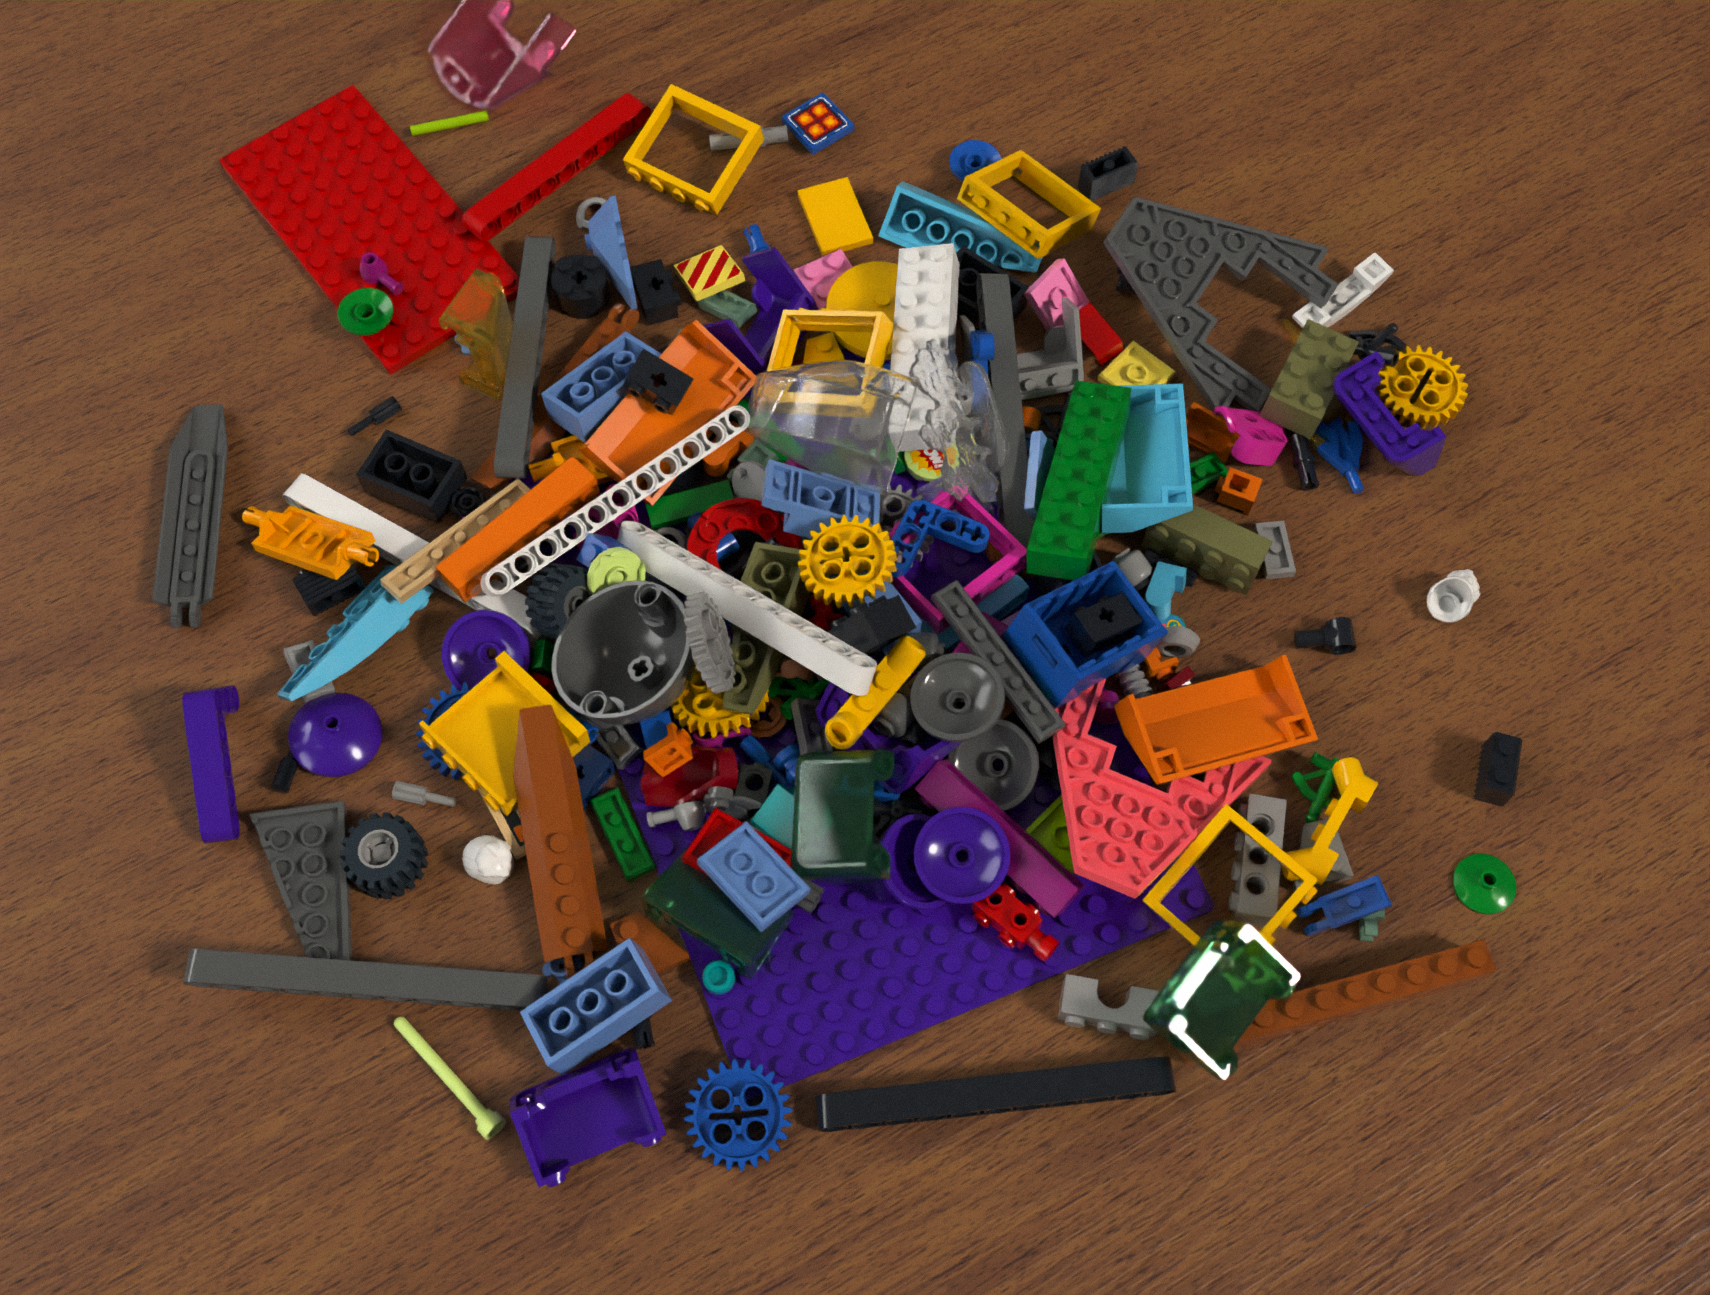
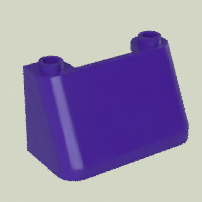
M1376 351L1340 372L1335 378L1333 391L1388 462L1409 475H1422L1436 467L1446 435L1438 426L1433 428V430L1420 429L1417 422L1405 430L1380 400L1379 393L1375 389L1381 384L1382 379L1379 376V371L1385 364V360Z
M879 651L869 657L874 659L878 665L886 655ZM831 682L827 686L816 709L817 719L824 729L828 720L838 712L852 695ZM871 722L854 745L845 750L888 792L896 795L911 787L937 761L942 760L961 742L943 741L927 733L920 747L916 745L913 748H909L902 743V737L886 738L876 731Z
M635 1048L623 1049L571 1070L564 1075L561 1074L518 1092L510 1099V1115L538 1188L546 1184L547 1187H553L566 1180L565 1175L570 1171V1166L633 1140L635 1144L649 1147L658 1143L661 1140V1136L666 1135L665 1127Z

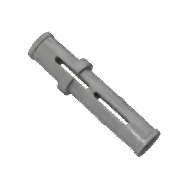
M786 125L767 128L761 126L764 141L760 148L766 147V144L788 142ZM728 133L709 134L711 152L738 148L743 141Z

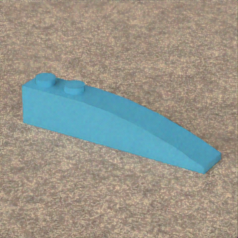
M904 181L896 187L878 235L906 248L954 243L956 253L962 246H965L995 266L1034 273L1037 272L1043 258H1035L974 211Z
M386 565L342 613L346 617L344 621L338 625H332L326 634L330 637L328 641L315 646L309 654L311 662L308 665L303 664L299 666L278 692L277 696L287 701L296 700L348 672L374 653L395 633L405 629L410 622L409 618L415 611H420L428 604V597L434 590L429 585H426L401 604L381 585L380 581L382 577L399 565Z

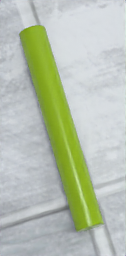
M486 110L412 125L410 129L412 136L486 122L489 121Z

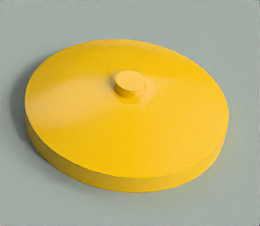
M874 261L859 264L848 269L833 283L828 293L826 308L832 311H844L847 308L857 311H869L870 309L883 311L894 324L898 264ZM831 331L843 347L858 356L866 358L872 332ZM893 331L885 360H891Z

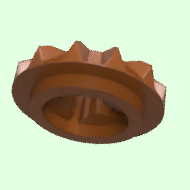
M778 696L775 699L769 697V702L765 703L766 711L770 710L768 717L771 722L766 720L757 722V720L750 719L752 735L757 739L761 737L772 738L774 734L782 732L783 726L787 722L779 708L784 702Z

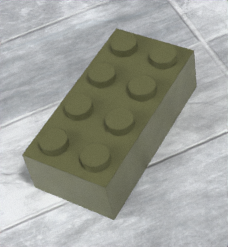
M1307 319L1259 416L1311 439L1334 395L1333 385L1335 378L1347 368L1359 342Z
M1193 504V511L1148 526L1141 545L1146 547L1147 550L1151 549L1159 553V555H1164L1184 565V567L1197 571L1206 579L1215 580L1226 585L1233 592H1241L1247 595L1273 541Z

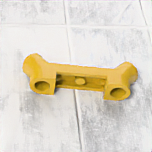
M901 636L877 665L868 694L863 696L852 694L838 712L828 720L824 732L828 742L833 747L847 749L854 745L895 693L903 687L926 656L925 648L918 641L910 636Z
M1354 757L1340 759L1332 768L1341 797L1339 800L1333 797L1324 813L1329 816L1326 824L1318 823L1310 838L1315 841L1314 845L1286 852V854L1317 878V884L1319 885L1324 883L1339 856L1338 853L1328 847L1347 812L1351 808L1361 814L1379 783L1364 775L1360 761ZM1281 864L1285 878L1290 881L1299 880L1297 876Z

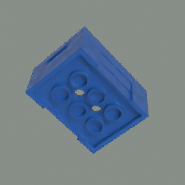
M1112 561L1025 604L1002 637L1056 709L1077 698L1083 690L1119 671L1123 673L1143 662L1167 635L1168 631L1121 569ZM1123 593L1142 618V623L1131 638L1083 657L1064 629L1071 618L1070 614L1082 605L1086 607L1094 605L1104 596H1110L1111 598ZM1062 647L1068 648L1070 654H1067Z

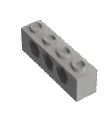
M1249 793L1245 802L1239 803L1237 813L1253 826L1262 827L1265 831V836L1282 849L1287 800ZM1243 831L1236 832L1234 850L1238 851V861L1233 862L1231 870V880H1236L1235 891L1230 892L1228 910H1233L1232 921L1265 927L1277 913L1281 863ZM1249 855L1259 856L1263 864L1253 863ZM1246 884L1256 885L1260 890V894L1256 895L1249 892Z

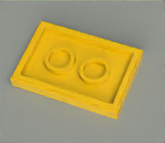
M848 177L798 190V198L822 257L839 249H842L844 252L873 244V236Z

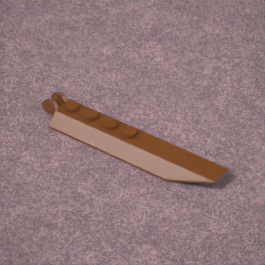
M620 303L614 305V308L609 311L608 319L603 320L542 392L625 331L642 341L631 331L639 320V312L632 308L626 312L625 305ZM541 393L537 397L529 464L543 461L552 451L551 442L562 439L568 432L548 417ZM496 446L471 476V480L492 490L512 479L496 478L494 457Z
M544 705L519 710L513 779L544 963L560 958L563 959L568 980L576 974L572 957L583 955L585 968L594 962L593 952L608 951L576 765L552 706Z

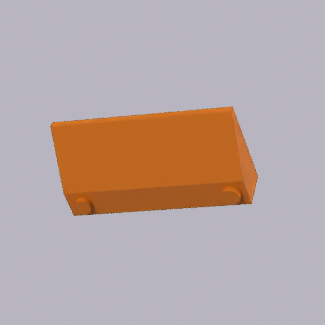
M697 319L687 324L659 356L660 359L694 378L674 414L661 413L652 406L651 402L644 398H636L628 392L579 450L597 468L618 483L725 410L736 406L759 379ZM655 381L653 386L658 388L660 383ZM706 431L707 439L711 437L714 433L713 431ZM684 445V455L687 458L692 459V448L690 446ZM660 461L661 471L664 474H670V465L665 461ZM637 476V487L641 490H646V480L641 476ZM675 478L645 497L643 501L653 506Z
M1282 655L1265 666L1135 699L1134 694H1130L1114 705L1123 734L1156 785L1318 740L1287 655Z

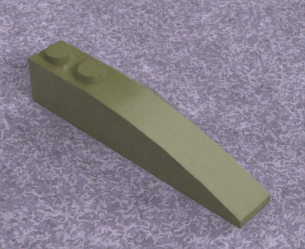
M755 542L741 582L802 617L811 591H807L805 582H802L800 576L802 571L799 570L798 562L801 561L799 556V550L801 549ZM732 623L734 632L730 648L733 650L732 657L735 662L734 670L736 675H733L735 679L733 688L724 691L723 708L729 711L753 715L777 674L785 654Z

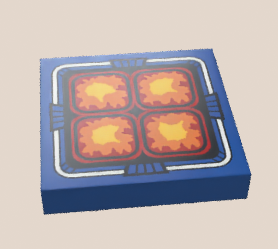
M823 92L782 116V123L787 126V129L812 155L854 131V124Z

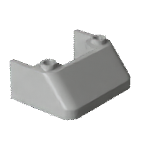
M1067 297L1061 298L1063 325L1051 327L1046 331L1043 338L1044 350L1017 354L1021 400L1069 392L1073 390L1075 380H1084L1079 308ZM960 315L963 357L971 382L970 332L975 331V327L965 315Z

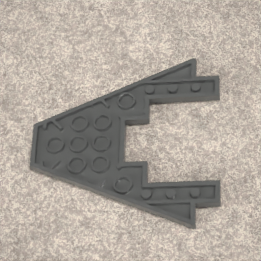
M1135 196L1103 241L1105 247L1213 412L1217 406L1228 408L1233 399L1247 410L1259 411L1272 390L1205 341L1219 319L1199 306L1197 301L1220 266L1240 281H1243L1257 262L1319 308L1327 304L1339 285L1317 269L1329 250L1325 246Z

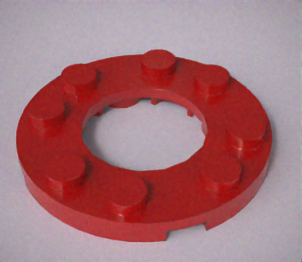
M735 498L719 502L701 515L690 532L686 550L721 570L717 562L716 549L719 541L726 534L736 530H749L760 535L765 541L775 537L783 547L803 550V545L799 535L783 531L784 514L781 515L771 508L762 506V501Z

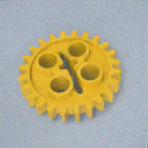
M1417 345L1413 352L1409 346H1406V350L1403 353L1399 351V360L1395 367L1384 365L1379 371V376L1382 380L1381 384L1375 389L1380 391V400H1385L1384 405L1392 409L1391 414L1393 416L1400 415L1399 423H1403L1408 419L1410 420V426L1420 422L1422 429H1425L1428 422H1430L1431 426L1435 428L1439 422L1445 425L1450 418L1454 419L1468 396V393L1465 392L1468 384L1462 382L1466 376L1465 374H1457L1460 365H1450L1452 357L1444 360L1441 358L1442 351H1439L1436 355L1432 354V347H1429L1426 352H1422L1420 345ZM1428 370H1431L1432 374L1414 404H1411L1410 400Z
M843 515L840 523H837L833 517L830 518L831 526L829 527L820 523L821 532L819 533L811 530L812 541L803 540L806 550H799L801 561L798 562V567L802 571L800 572L802 582H805L808 592L813 590L816 600L823 596L825 605H828L834 599L837 608L841 607L843 601H847L849 607L853 608L854 600H859L861 604L865 603L866 596L875 600V590L885 592L884 582L892 583L891 572L897 571L895 564L897 555L896 551H894V542L890 540L888 531L882 532L879 523L871 527L870 518L868 517L863 523H860L858 515L854 516L852 522H848L846 515ZM860 544H867L864 548H856ZM837 547V549L834 551H826L829 548ZM861 571H870L866 575H858ZM831 574H839L836 578H828Z
M695 666L691 680L681 696L671 705L674 718L679 719L681 727L687 726L689 733L698 729L699 736L702 737L709 731L712 738H715L717 733L722 731L724 737H728L729 730L733 729L738 734L740 733L739 726L744 725L750 728V719H760L759 712L766 711L765 703L769 702V689L753 715L725 710L723 708L724 692L712 693L711 688H707L706 681H702L701 671H697Z

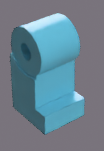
M1158 561L1146 591L1145 600L1146 604L1161 621L1168 618L1171 613V599L1174 592L1183 593L1186 585L1187 568Z

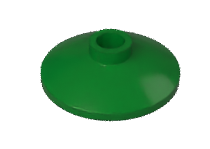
M361 288L343 298L339 304L337 316L341 326L346 331L354 335L367 336L380 332L390 323L394 314V307L390 297L383 291L375 288Z
M1473 854L1464 858L1454 870L1452 879L1454 891L1463 905L1470 910L1480 914L1492 915L1504 911L1513 902L1516 895V880L1510 868L1500 859L1488 854ZM1484 876L1489 877L1493 885L1485 883Z

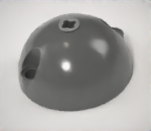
M641 580L613 584L587 598L568 618L558 635L553 650L552 674L554 684L563 700L574 710L590 718L602 729L611 728L614 725L643 722L668 709L684 692L695 669L691 648L688 645L690 639L685 632L688 631L684 623L686 616L683 609H685V606L681 600L666 587Z

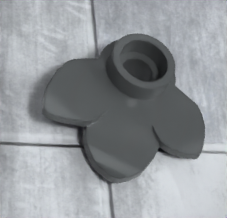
M719 786L709 788L708 794L704 796V803H702V806L709 813H712L716 807L739 821L748 820V811L760 809L763 805L748 797L733 796L732 789Z

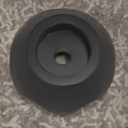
M464 487L453 494L450 508L453 514L461 519V516H467L485 503L486 498L479 489Z

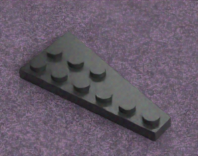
M339 801L249 814L260 837L261 845L268 857L270 868L286 908L289 910L293 920V925L304 948L305 956L353 961L350 879L342 869L341 862L343 860L340 858V850L345 849L341 843L344 837L348 838L347 805L345 802Z

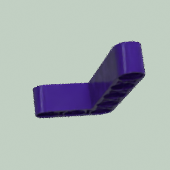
M234 685L185 692L182 697V706L202 841L204 843L237 840L240 834L224 717V715L235 713L239 710L237 688Z

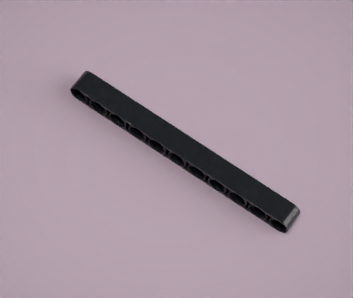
M1162 1056L832 1092L817 1095L815 1101L818 1131L835 1132L1160 1096L1176 1092L1171 1058Z

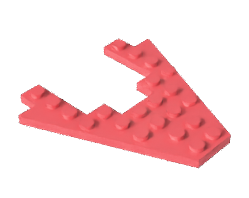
M1104 679L1083 690L1077 698L1055 709L1066 725L1062 730L1054 734L1052 738L1074 873L1136 899L1191 845L1225 804L1230 806L1266 771L1271 764V759L1261 756L1206 771L1202 781L1190 776L1170 781L1166 792L1110 770L1116 746L1088 735L1106 681Z

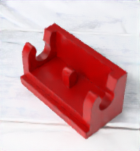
M1091 303L1082 307L1079 310L1081 340L1095 356L1100 366H1103L1115 359L1123 351V341Z

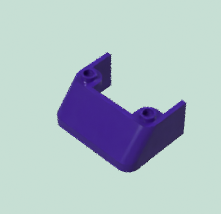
M775 247L748 254L742 258V261L757 279L752 288V299L760 309L746 335L743 336L731 319L703 325L751 372L765 379L783 310H799V308L817 310L814 298ZM800 331L796 349L807 331Z

